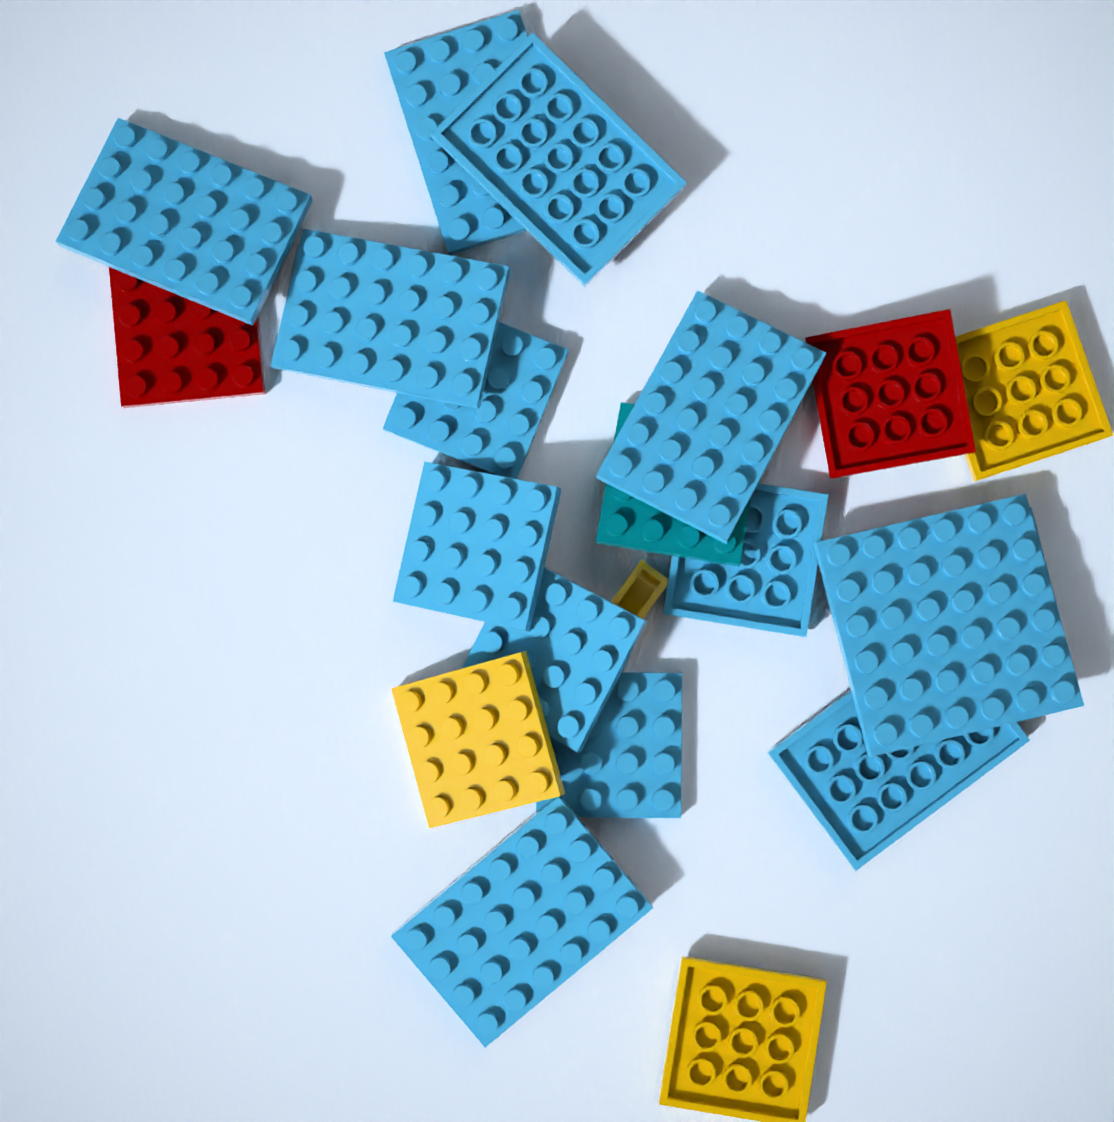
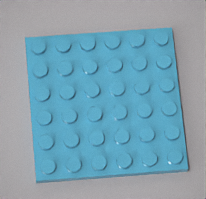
M1026 494L822 540L813 544L868 757L1084 706Z

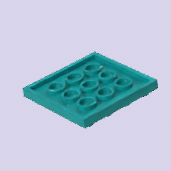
M620 403L614 441L635 404ZM606 484L596 544L740 567L750 501L730 539L725 544Z

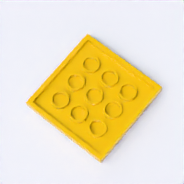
M1067 300L955 336L976 453L964 455L973 482L1114 436Z
M526 651L391 688L429 829L565 794Z
M681 955L658 1099L659 1105L760 1122H806L827 981L821 978Z

